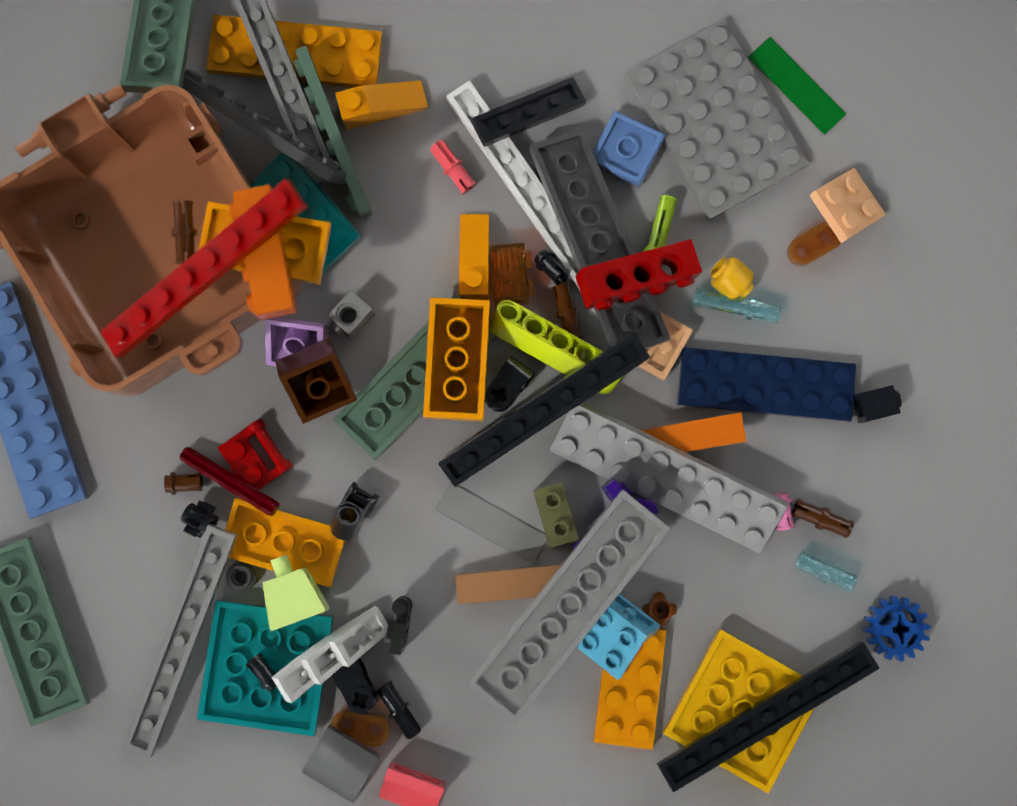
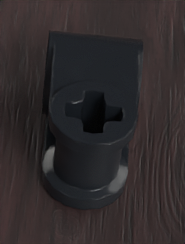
M510 356L486 391L487 406L494 412L506 411L519 393L529 384L535 372L515 357ZM503 392L505 402L498 401L496 404L493 403L494 396L492 394L498 395Z
M353 482L335 511L330 525L332 534L340 540L351 539L365 518L367 519L374 509L379 496L377 494L372 496L358 488V484Z
M358 658L349 667L342 666L332 675L335 684L352 712L364 714L375 706L377 693L361 658ZM359 692L361 695H368L369 699L365 702L366 706L364 703L358 704L356 702Z

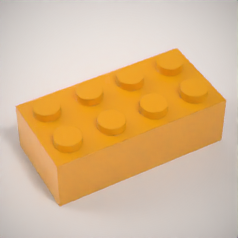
M430 297L423 417L425 419L484 422L490 300Z

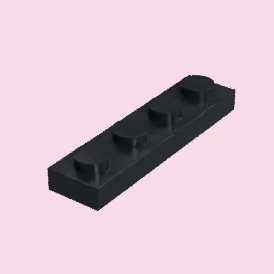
M571 77L472 118L471 123L483 146L486 147L583 107L586 100L574 77Z

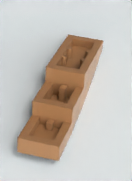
M562 564L456 574L458 604L535 598Z

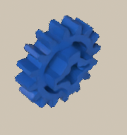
M892 595L889 597V603L885 599H878L879 608L875 606L869 607L873 613L872 617L864 616V620L870 622V625L863 628V632L871 634L866 642L870 645L876 644L873 651L879 655L884 652V658L888 660L895 656L896 660L904 661V654L909 658H915L913 650L923 651L924 647L920 644L921 641H929L930 637L924 634V630L930 629L931 625L925 624L922 621L928 616L927 613L917 612L920 605L914 602L909 605L910 599L902 597L899 601L897 596ZM902 609L911 616L913 621L905 618V612H902ZM886 613V616H885V617L883 618V620L880 622L882 616ZM900 624L901 628L894 633L892 631L893 627H897ZM883 635V636L887 637V638H888V644H890L891 647L887 646V645L882 641V639H881L880 636Z

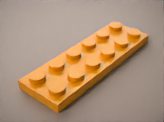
M213 14L206 70L212 74L266 79L241 17ZM275 21L301 83L308 82L305 76L299 77L294 60L298 59L295 49L306 46L322 85L354 88L362 85L378 84L383 40L382 31Z

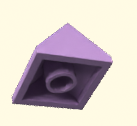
M279 317L264 319L266 365L276 366V360L329 338L330 329L322 323Z

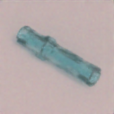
M699 288L695 289L694 300L692 301V306L745 316L746 320L755 318L774 322L775 324H778L781 315L779 311L782 310L781 305L759 302L754 297L749 299L740 297L731 299L721 293Z

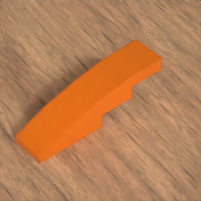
M741 412L641 430L684 452L747 441Z

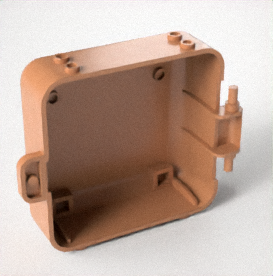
M121 84L104 94L100 92L94 96L90 93L86 94L36 125L38 130L31 133L32 137L15 147L22 158L39 147L44 149L48 146L52 153L21 172H14L0 181V248H5L70 356L69 365L77 376H82L87 384L97 390L124 397L139 395L184 367L196 375L209 374L240 354L243 348V340L239 333L261 321L255 316V312H250L248 307L247 294H251L249 282L244 281L241 271L229 270L124 357H115L100 333L102 329L180 266L176 264L175 237L172 236L171 232L174 229L173 201L181 200L182 213H184V200L193 201V226L197 229V236L194 237L196 253L199 249L208 201L229 205V203L234 202L233 191L252 188L219 136L224 131L203 102L198 105L186 90L175 85H162L142 95V99L109 119L104 112L111 108L110 105L127 95ZM184 252L185 261L187 260V252ZM292 280L296 298L303 282Z

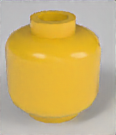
M736 257L722 258L710 272L712 287L729 300H734L738 297L745 298L753 289V271Z

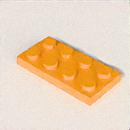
M208 201L199 249L233 222L229 205ZM295 217L282 227L292 280L321 284L332 226L330 222ZM245 259L239 262L231 270L241 271V264L245 263Z
M235 498L225 530L238 534L230 555L231 559L274 571L271 560L288 554L293 571L307 567L317 584L329 588L332 587L346 540L336 538L330 530V525L281 510H277L275 515L269 516L243 499Z
M658 629L654 636L643 643L623 677L619 680L602 668L593 738L595 743L653 750L666 640L665 629Z

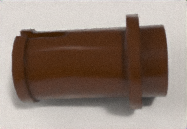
M171 472L170 475H165L164 477L165 492L171 493V495H176L177 492L203 490V476L200 472L178 475L175 472Z

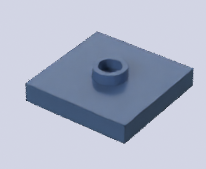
M614 110L593 154L601 170L640 188L666 134Z

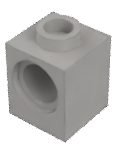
M350 290L327 316L333 321L330 327L342 338L347 334L353 339L374 316L375 312ZM348 310H354L357 313L355 321L350 324L344 323L342 320L343 314Z

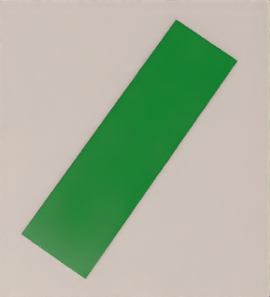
M771 37L766 39L748 56L824 135L847 115Z

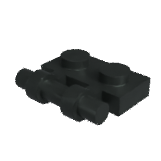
M406 595L398 597L392 604V611L396 615L394 624L391 623L390 627L388 626L385 637V645H390L389 654L401 655L406 648L412 611V600Z

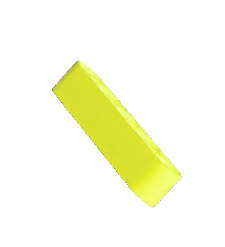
M511 300L501 301L489 322V329L495 336L567 376L603 352ZM619 378L618 380H616L615 382H613L612 384H610L598 393H611L618 384V382L621 380V378Z

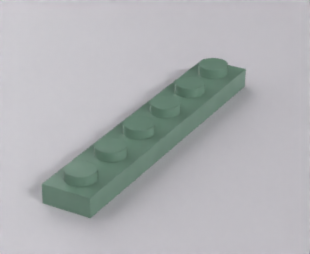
M306 46L295 49L298 59L294 60L299 77L305 76L309 85L304 88L310 105L316 103L319 114L315 115L321 132L326 130L330 141L325 142L332 159L337 157L341 167L338 169L346 173L342 186L347 184L351 195L346 196L353 213L358 211L361 218L372 214L309 51Z

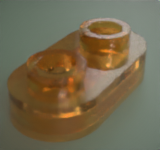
M823 222L791 241L787 247V256L794 265L806 266L836 249L841 242L829 224ZM822 234H827L829 236V243H826L822 240ZM797 248L805 250L804 257L797 254Z
M350 709L340 710L331 721V725L362 744L371 747L383 745L391 731L390 724L385 717L372 713L355 714ZM349 719L352 722V727L349 729L344 728L342 720ZM371 726H380L381 733L373 734Z

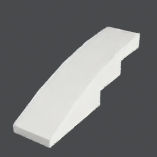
M374 606L320 640L271 678L286 702L293 703L314 684L321 685L342 666L349 667L386 635L389 625L378 606Z

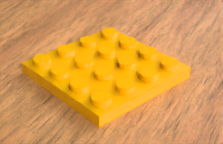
M718 628L662 733L686 746L803 675ZM814 708L718 766L769 794Z

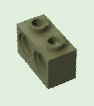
M563 483L534 490L533 493L549 547L552 548L579 540Z

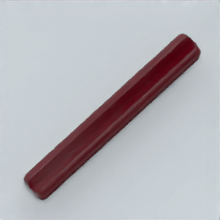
M185 447L180 454L179 459L266 515L273 516L279 509V502L193 448Z

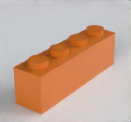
M264 185L233 191L234 202L229 203L233 221L269 193L272 187ZM281 228L245 257V263L241 264L243 279L245 282H249L251 294H247L249 310L251 313L255 312V316L260 320L298 313Z

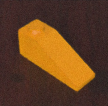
M421 80L362 85L335 93L346 130L429 109Z
M460 214V299L489 300V214Z

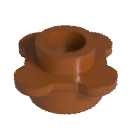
M656 592L650 603L643 605L642 611L660 624V628L666 625V621L677 613V606L669 603L665 599L664 593ZM661 607L662 612H657V608Z

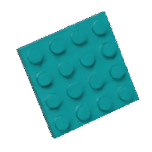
M216 600L197 720L315 736L324 682L321 685L314 684L293 703L286 702L278 687L269 693L266 689L262 690V684L251 670L246 667V664L257 654L262 653V656L274 671L278 673L299 655L331 634L334 616L317 614L271 631L266 606Z

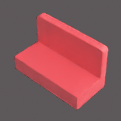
M390 762L379 797L401 806H438L446 782Z

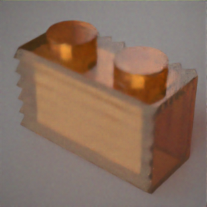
M525 243L491 245L490 256L495 307L503 300H511L519 305L529 304V296H535L534 281L527 277V268H532L531 250L525 251Z

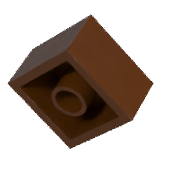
M330 338L275 361L279 379L303 424L357 401L352 383Z

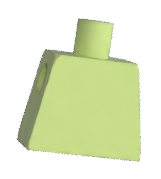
M288 554L271 560L276 578L263 582L271 631L330 609L307 567L293 571Z

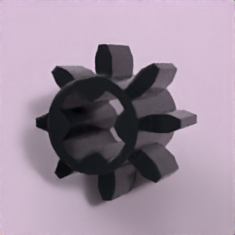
M200 500L197 505L190 503L181 516V522L186 524L183 531L193 537L201 538L206 531L207 525L217 526L219 517L213 514L216 507Z

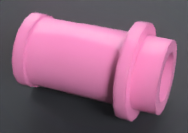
M788 493L773 494L788 502V508L777 524L776 531L795 528L790 507L792 498H789Z

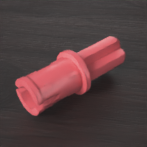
M439 140L432 145L430 151L444 168V175H449L462 195L470 191V187L473 188L477 183L463 167L462 159H457L443 140Z

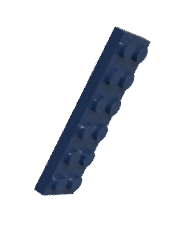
M683 347L681 351L677 406L851 422L856 364Z

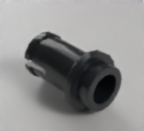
M542 250L536 255L534 259L536 268L539 271H544L556 285L561 284V281L564 283L568 279L570 272L555 259V254L552 251Z
M262 653L257 654L246 664V667L251 670L262 684V690L266 689L269 693L277 687L271 678L276 672L262 656Z

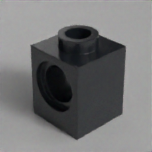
M893 385L854 395L853 405L858 423L901 413V397L899 392L894 390Z

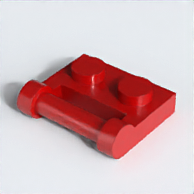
M262 418L252 422L247 428L217 447L234 474L258 490L263 489L294 467L289 459L286 460L265 430L266 424ZM255 435L276 465L271 471L250 442L249 438Z

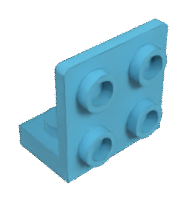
M619 594L577 648L619 680L623 677L643 643L654 636L661 625Z

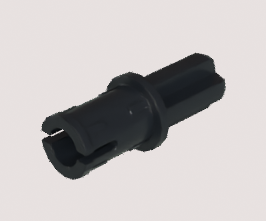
M390 681L376 690V693L390 712L389 718L393 717L405 738L411 739L418 735L421 727L408 709L409 703L403 701L393 682Z

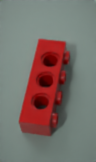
M692 239L583 267L575 278L586 310L596 307V310L600 311L614 305L613 302L623 300L624 303H630L640 299L641 294L648 292L651 293V296H655L668 291L670 286L677 285L678 288L690 286L695 283L694 279L703 271ZM662 265H667L671 269L672 275L666 274L662 269ZM634 272L641 273L645 278V282L638 281ZM607 279L614 280L618 285V289L610 288L607 284Z

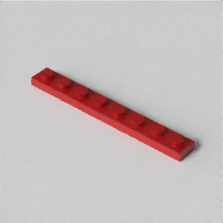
M284 179L102 329L100 333L115 357H124L305 210L307 205L293 183Z

